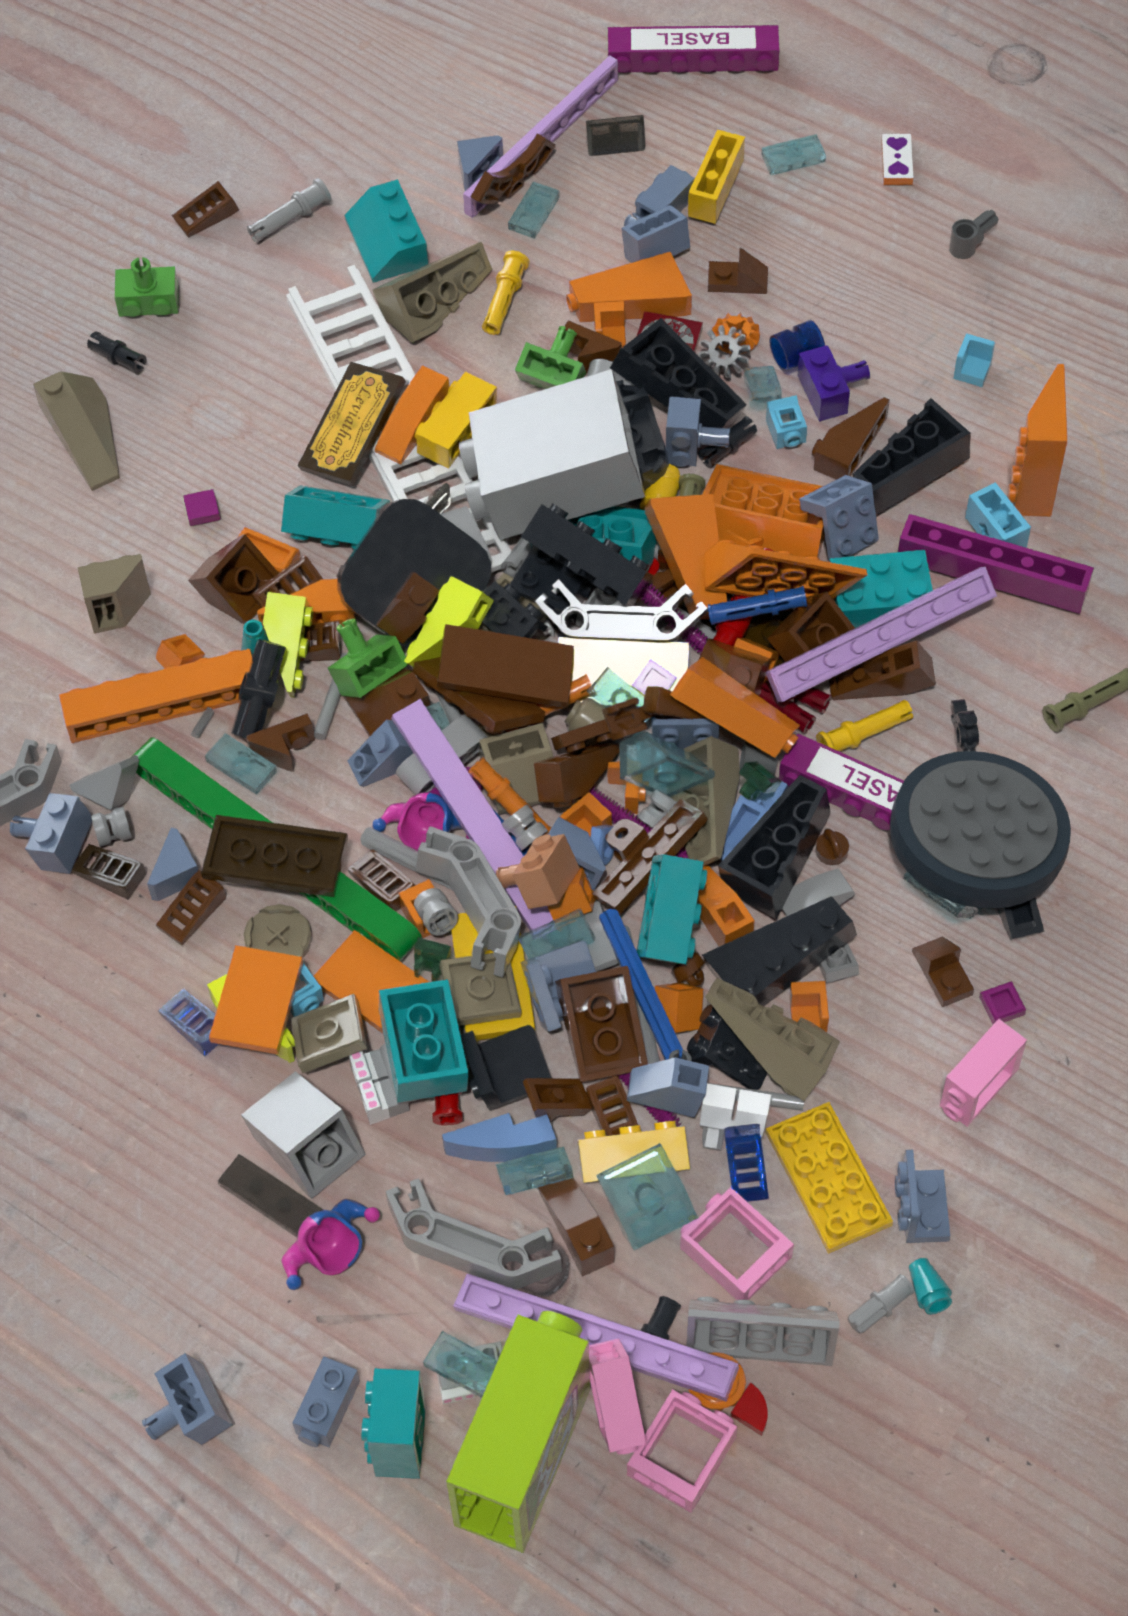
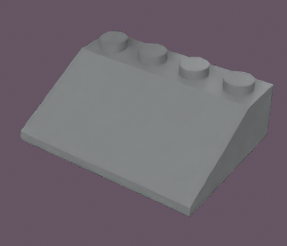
M700 1297L697 1300H690L686 1346L705 1353H724L733 1358L832 1366L840 1321L837 1312L828 1311L826 1307L809 1306L807 1309L792 1308L791 1305L786 1303H773L770 1306L756 1305L750 1300H736L734 1303L719 1302L718 1299L713 1297Z

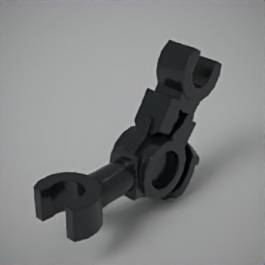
M965 699L951 700L954 713L951 715L953 725H955L957 744L963 751H976L975 747L979 744V731L975 711H967Z

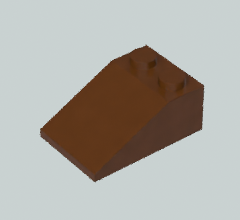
M628 966L555 981L559 1003L563 1011L562 1018L580 1083L630 1073L632 1068L648 1064Z

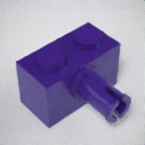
M828 345L799 353L797 376L819 422L848 414L850 390L847 384L870 379L869 366L866 365L867 362L865 360L840 367L837 365Z

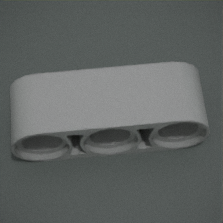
M465 714L442 730V733L463 765L480 751L479 739L488 737ZM414 753L403 761L396 770V775L415 795L430 792L436 787Z

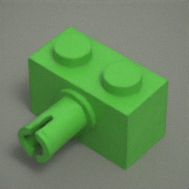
M138 257L131 262V269H115L114 298L119 317L179 314V284L175 266L150 268V261L145 257H142L143 266H141Z
M559 326L551 350H546L526 342L515 368L519 380L548 389L584 378L586 370L583 363L567 357L577 333L569 328L566 331V327Z
M354 618L346 620L336 627L348 649V653L329 666L328 670L341 696L361 698L409 665L404 662L406 656L396 636L375 635L365 641Z

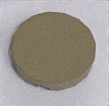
M282 904L266 906L259 910L260 913L256 914L254 918L252 916L248 920L244 930L245 947L300 956L302 958L309 952L312 942L310 924L306 917L300 914L299 910L294 907Z

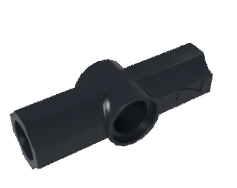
M257 640L249 672L245 673L238 697L240 703L232 727V734L246 738L247 735L263 729L268 708L272 707L278 689L277 677L286 649L285 646L267 640Z

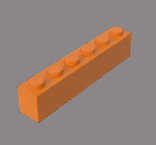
M250 649L234 650L225 655L201 658L192 663L179 666L172 665L163 670L138 673L129 678L105 681L100 685L84 689L76 688L67 693L59 694L71 743L203 712L207 707L215 709L240 703L238 697L245 673L249 672L252 661Z

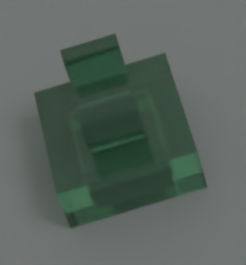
M757 761L746 762L739 771V774L747 780L739 793L748 800H751V798L756 800L762 792H775L782 783L778 777Z
M418 937L414 947V976L419 978L421 971L425 970L432 972V982L438 981L441 975L440 960L451 959V946Z

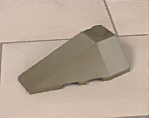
M478 242L372 290L384 318L410 342H415L437 331L443 324L442 321L460 306L459 303L463 298L472 292L493 269L482 242Z
M60 371L33 383L39 407L91 491L119 479L107 400L94 378Z
M710 736L663 758L664 787L667 796L676 802L680 799L702 810L708 819L684 845L689 859L703 861V866L722 857L740 779L738 748Z
M716 978L705 998L771 1078L787 1094L797 1096L805 1101L827 1071L840 1041L814 1023L802 1017L798 1022L783 1016V1008L774 1004L771 1008L764 1007L758 1004L753 994Z

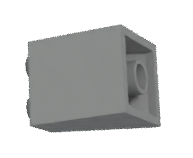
M296 1071L241 1114L256 1141L311 1199L366 1155L343 1110Z

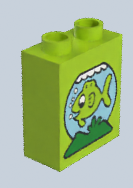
M542 1311L538 1321L519 1314L517 1315L446 1481L455 1527L521 1553L525 1551L590 1392L589 1341L580 1338L583 1329L571 1318L552 1311Z

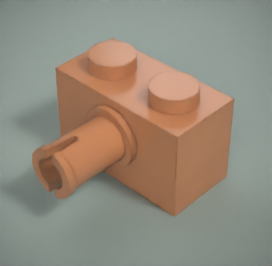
M546 834L532 842V846L526 855L522 857L520 864L498 867L496 876L503 888L517 885L527 908L533 909L557 904L580 867L565 834L552 837Z

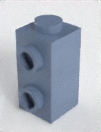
M670 165L664 173L656 176L653 184L646 191H642L637 196L635 201L636 213L644 218L670 205L681 212L688 205V194L695 178L686 171H681Z
M323 1356L292 1422L295 1433L299 1435L298 1439L301 1442L312 1447H318L321 1444L330 1448L360 1383L357 1369Z

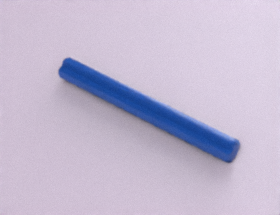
M608 909L599 915V920L621 967L628 966L634 995L662 1055L667 1060L672 1051L679 1050L678 1058L681 1059L683 1048L623 921L616 909Z

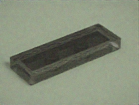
M238 1154L218 1179L220 1187L297 1238L303 1221L311 1214L324 1210L240 1154Z

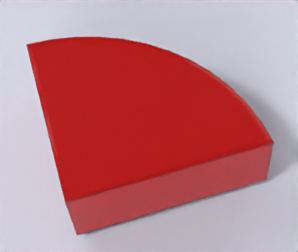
M750 1382L731 1411V1417L762 1436L767 1425L768 1408L760 1390Z

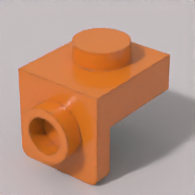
M627 760L608 762V783L626 785L625 810L628 809L627 814L629 811H631V814H638L639 802L646 801L647 782H641V763H633Z

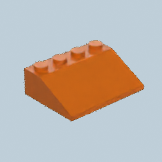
M1064 364L1056 366L1027 414L1025 427L1019 428V446H1016L1015 465H1012L1011 484L1008 485L1007 497L1022 516L1051 517L1068 442Z
M716 464L703 494H713L719 541L723 532L730 530L746 540L759 536L764 539L762 547L769 548L775 552L789 551L795 556L819 557L825 538L823 518L802 511L799 499L823 486Z
M732 540L718 541L704 553L705 589L747 597L768 594V590L772 589L778 592L804 586L806 598L827 591L833 599L867 576V569L821 561L820 558L815 556H795L789 551L774 552L764 550L762 546L737 545Z

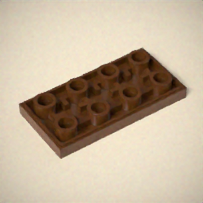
M445 624L437 687L567 708L574 646Z
M440 657L414 662V674L422 679L427 687L437 690L444 696L447 702L457 705L464 711L467 717L477 720L489 733L501 734L504 730L522 729L544 721L545 711L532 702L437 687Z

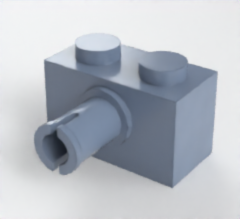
M671 205L644 218L638 213H632L633 217L629 214L624 221V227L621 228L625 258L631 263L666 252H671L672 256H676L678 253L690 248L688 219Z
M670 397L666 424V450L669 464L696 467L698 448L701 445L729 447L730 428L702 427V423H700L701 399Z
M49 793L38 819L14 816L12 820L19 823L10 822L9 829L13 837L30 838L25 850L41 870L70 874L92 823L90 812L78 796Z
M184 1353L154 1373L169 1404L142 1420L144 1427L149 1426L145 1430L151 1439L157 1440L161 1435L179 1424L185 1436L203 1445L233 1425L201 1362Z

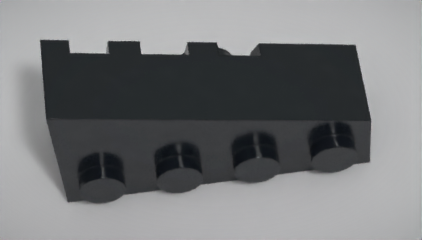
M662 318L623 346L610 366V369L641 389L643 387L648 395L666 407H669L670 397L701 399L700 423H702V427L727 429L736 422L747 405Z
M930 398L924 404V409L918 415H912L907 420V426L899 433L895 432L888 439V444L882 450H877L853 473V477L872 483L875 512L877 515L970 458L971 432Z
M552 503L550 508L541 504L521 537L552 558L562 562L575 573L590 580L591 583L601 590L616 597L624 605L634 606L653 576L647 572L650 565L634 555L630 560L619 554L622 547L608 538L603 543L594 538V529L580 520L577 525L566 520L569 513Z
M799 775L718 865L721 879L737 893L741 900L777 919L831 813L827 789Z
M830 896L706 952L702 956L707 967L716 978L753 994L758 1004L765 1006L789 988L791 982L798 981L855 937L857 932L853 920L835 899Z

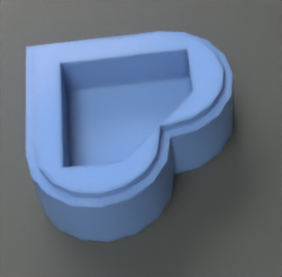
M593 826L591 828V839L604 865H607L615 850L609 846L605 835L614 826ZM621 832L618 834L617 838H622Z

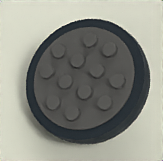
M961 751L932 758L915 768L907 776L898 791L892 807L890 836L895 853L903 867L917 882L932 893L965 906L1004 908L1022 904L1035 898L1054 882L1067 858L1071 826L1068 812L1060 796L1038 773L1004 756L986 752Z

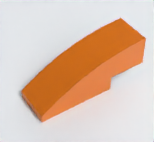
M423 365L421 366L392 411L375 446L376 453L400 465L404 462L417 445L415 432L419 424L426 422L431 416L434 405L438 401L442 402L446 397L449 389V377Z

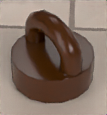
M830 828L825 829L824 833L817 839L816 856L826 865L841 864L848 857V839L840 832L833 831Z
M694 952L692 958H687L686 964H676L672 968L671 974L678 983L686 979L691 986L701 987L704 984L705 977L700 967L705 961L698 952Z

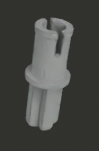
M900 1274L881 1291L872 1292L870 1294L871 1299L849 1315L848 1321L851 1327L859 1334L864 1333L882 1317H890L892 1309L915 1292L913 1285L904 1275Z

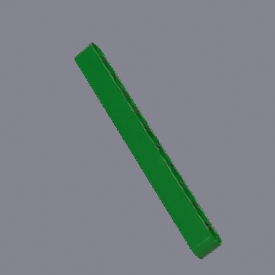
M154 737L149 738L132 755H137L139 759L136 770L138 776L211 829H213L216 815L271 822ZM340 872L335 897L300 893L350 931L356 930L400 962L422 939L421 933L410 921L342 872Z

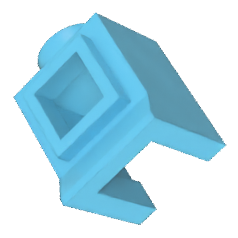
M797 395L767 402L766 423L776 449L795 447L806 443L807 425L801 412ZM789 413L791 421L783 423L780 415Z
M304 963L299 978L305 982L306 986L295 992L290 1010L294 1017L318 1008L320 1003L324 1001L321 986Z

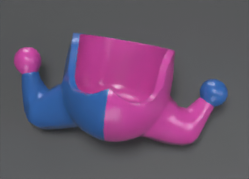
M430 792L412 796L407 802L389 805L383 815L375 819L372 825L373 829L383 832L387 824L398 822L397 832L400 840L404 845L417 851L422 842L426 843V834L430 826L449 833L454 829H463L445 800L439 795Z
M343 1199L331 1211L322 1210L308 1216L299 1228L296 1242L285 1252L281 1259L288 1277L286 1280L287 1287L291 1290L301 1287L302 1281L298 1276V1269L304 1264L310 1263L321 1273L331 1276L348 1269L356 1261L361 1252L363 1242L361 1234L351 1224L352 1220L365 1217L367 1221L374 1223L380 1218L379 1210L375 1207L367 1208L351 1199Z

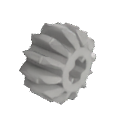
M720 325L718 328L720 336L716 337L714 332L709 330L707 334L712 339L711 343L706 340L700 341V345L709 350L699 352V357L702 359L710 358L705 363L710 368L715 364L713 371L717 375L720 374L721 368H724L725 377L730 378V367H734L737 373H741L742 369L737 362L740 361L748 364L749 358L740 354L749 352L751 348L749 345L739 346L745 341V334H741L734 339L737 329L732 326L728 335H725L724 326ZM723 344H728L732 352L729 358L727 355L725 356L726 359H720V354L717 351L719 346L724 348Z

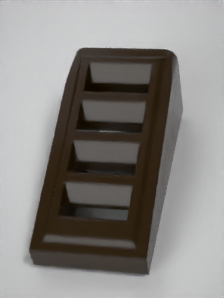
M88 844L71 870L73 874L129 900L146 875L143 863ZM92 856L96 857L89 869L85 868L89 859ZM102 861L106 862L100 873L96 870ZM112 866H115L116 869L112 875L108 876L107 874ZM122 871L126 872L121 880L117 879Z

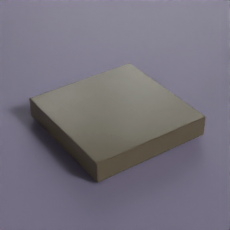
M493 953L484 954L482 961L485 962L483 970L470 967L472 956L440 960L442 979H448L458 1026L519 1018L521 1016L511 963H509L502 978L494 975L496 957L493 956Z
M355 994L291 1018L297 1063L302 1073L367 1049L359 1001Z

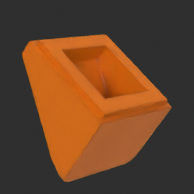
M186 634L162 640L156 654V660L166 668L172 665L179 666L195 662L203 658L205 653Z

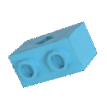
M996 482L969 495L965 518L978 534L1027 548L1031 526Z

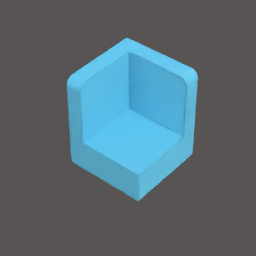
M966 333L956 358L953 379L983 387L992 365L995 342Z

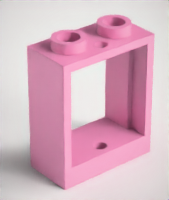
M998 1019L947 1075L940 1102V1107H942L946 1116L955 1122L960 1121L968 1127L1019 1070L1027 1039Z
M730 1187L723 1195L720 1193L714 1195L707 1203L706 1211L698 1219L692 1217L686 1222L680 1231V1249L736 1300H749L792 1258L794 1244ZM729 1213L769 1247L738 1280L698 1244Z
M619 1339L589 1345L590 1384L601 1435L610 1453L615 1451L617 1454L635 1452L638 1450V1446L646 1444L629 1356Z
M672 1389L645 1434L646 1444L638 1446V1450L634 1452L627 1463V1476L692 1513L735 1441L737 1426L733 1424L734 1421L727 1414L715 1410L713 1413L701 1406V1401L687 1392L680 1394ZM675 1414L721 1439L694 1485L689 1484L648 1460Z

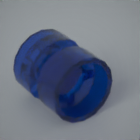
M811 319L793 326L792 331L785 329L773 334L769 339L773 358L784 372L798 367L799 353L825 346L820 329Z

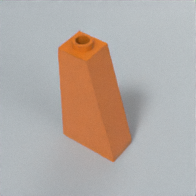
M671 252L569 281L570 294L566 295L567 305L570 312L575 311L580 322L594 321L595 302L624 301L625 320L642 319L644 311L673 317L691 315L692 294Z
M713 494L650 498L645 506V514L678 590L686 584L694 593L693 596L689 598L686 596L683 599L689 615L698 609L696 605L699 602H702L707 608L708 604L727 602L725 592L705 589L704 553L719 541ZM707 612L701 619H710L709 612Z
M704 657L687 668L670 694L676 700L774 758L782 751L788 754L799 738L794 734L799 728V724Z

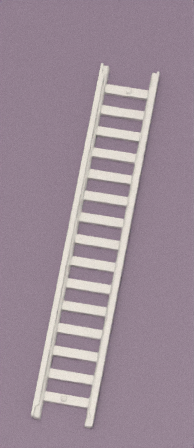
M355 265L347 267L348 274L354 285L335 293L304 303L296 286L288 289L289 294H286L287 302L334 392L349 366L348 364L338 368L334 359L384 340L389 347L388 350L354 363L378 369L397 362L401 371L394 374L403 376L406 381L405 385L411 382L415 373ZM362 298L366 305L315 324L312 315ZM371 319L374 320L378 327L361 333L354 338L345 339L328 346L323 339L324 336ZM400 398L397 399L392 411L394 410ZM380 432L369 454V458L392 502L399 499H408L405 494L406 492L456 473L462 482L461 484L419 499V501L433 509H437L467 497L465 484L472 482L473 479L468 477L460 456L456 458L449 469L438 464L426 471L417 472L398 480L393 472L394 469L426 457L417 453V446L414 447L401 465L376 453L375 446L382 433ZM488 516L475 521L482 520L487 530L481 532L486 545L495 543L500 552L491 556V572L501 569V564L509 556L511 549L505 539H499L492 520ZM546 619L544 624L548 628L543 633L544 635L550 634L553 637L554 628L549 619Z

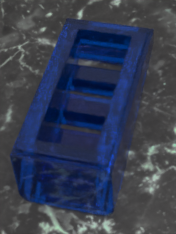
M184 988L158 1010L159 1014L204 1057L219 1045L211 1043L209 1039L216 1014ZM185 1001L187 1005L174 1015L172 1011ZM192 1009L196 1011L184 1022L180 1020ZM200 1017L203 1018L193 1029L189 1027ZM207 1025H210L211 1028L208 1031H206L202 1036L198 1034Z
M760 1124L726 1127L724 1134L732 1189L747 1202L769 1199ZM756 1153V1157L735 1159V1155ZM758 1167V1171L737 1174L739 1169ZM760 1181V1186L739 1188V1183Z

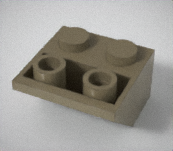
M141 554L125 555L118 559L93 562L86 566L78 567L83 596L94 634L126 627L151 595Z
M543 723L479 739L480 758L484 757L502 778L506 777L510 781L509 785L530 806L543 803L539 802L534 763L553 757ZM494 799L498 814L506 813L507 811Z

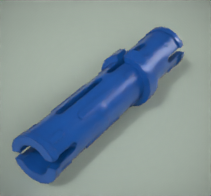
M804 586L778 592L772 589L768 590V594L712 605L708 604V612L711 625L767 613H772L773 616L779 615V611L803 606L807 607Z

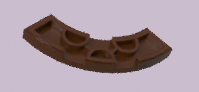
M537 133L527 149L510 166L494 173L485 171L470 197L482 204H494L503 196L507 198L524 187L523 180L530 173L536 174L556 147L555 144Z

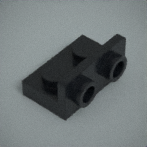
M494 580L484 592V594L494 600L482 621L492 632L530 638L537 629L545 632L548 628L541 621L544 615L531 603L525 606L519 600L523 595L509 583L504 587Z

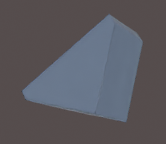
M497 135L457 141L458 160L464 190L466 191L485 171H488L503 156L502 137Z
M171 827L147 883L151 899L155 901H160L181 891L190 878L198 871L191 853L176 828Z

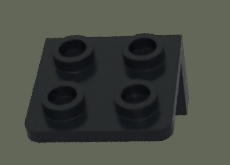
M536 546L532 547L510 583L523 595L522 597L533 602L544 593L548 597L546 605L554 610L557 615H560L564 609L570 606V602L561 591L557 595L552 591L554 589L552 585L558 579L581 604H583L586 598L589 599L596 588L590 580L575 573L562 562L552 558ZM577 613L569 616L567 627H569L571 622L576 623ZM554 623V628L560 630L558 626Z
M709 1004L700 1015L701 1024L697 1033L690 1039L687 1045L691 1061L708 1066L713 1065L746 1088L760 1089L767 1075L766 1070L714 1007Z
M530 1025L523 1026L482 1043L478 1041L473 1030L460 1035L467 1068L471 1067L474 1078L469 1080L471 1090L475 1099H483L489 1111L527 1097L528 1095L523 1084L526 1078H552L536 1032Z

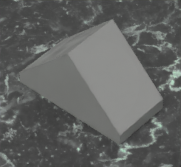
M137 755L131 756L70 784V788L73 792L112 810L129 800L139 759Z

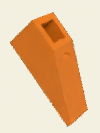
M322 579L290 594L307 598L308 607H313L311 625L339 621V624H342L346 620L356 619V613L348 610L341 602L337 590V579ZM265 607L257 610L258 620L262 623V626Z
M708 865L703 866V869L707 870V880L704 890H699L697 903L701 904L700 919L717 945L720 947L753 932L755 920L737 893Z

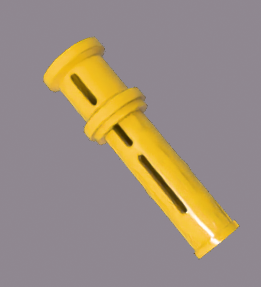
M512 250L505 253L503 257L504 266L502 271H499L496 276L497 288L482 324L483 331L490 335H498L500 333L513 294L521 288L522 274L529 267L530 260L519 251Z
M902 700L858 721L846 720L840 723V727L827 733L824 731L818 732L816 734V741L839 752L847 748L855 749L859 747L862 740L913 719V713H909L913 710L907 700Z

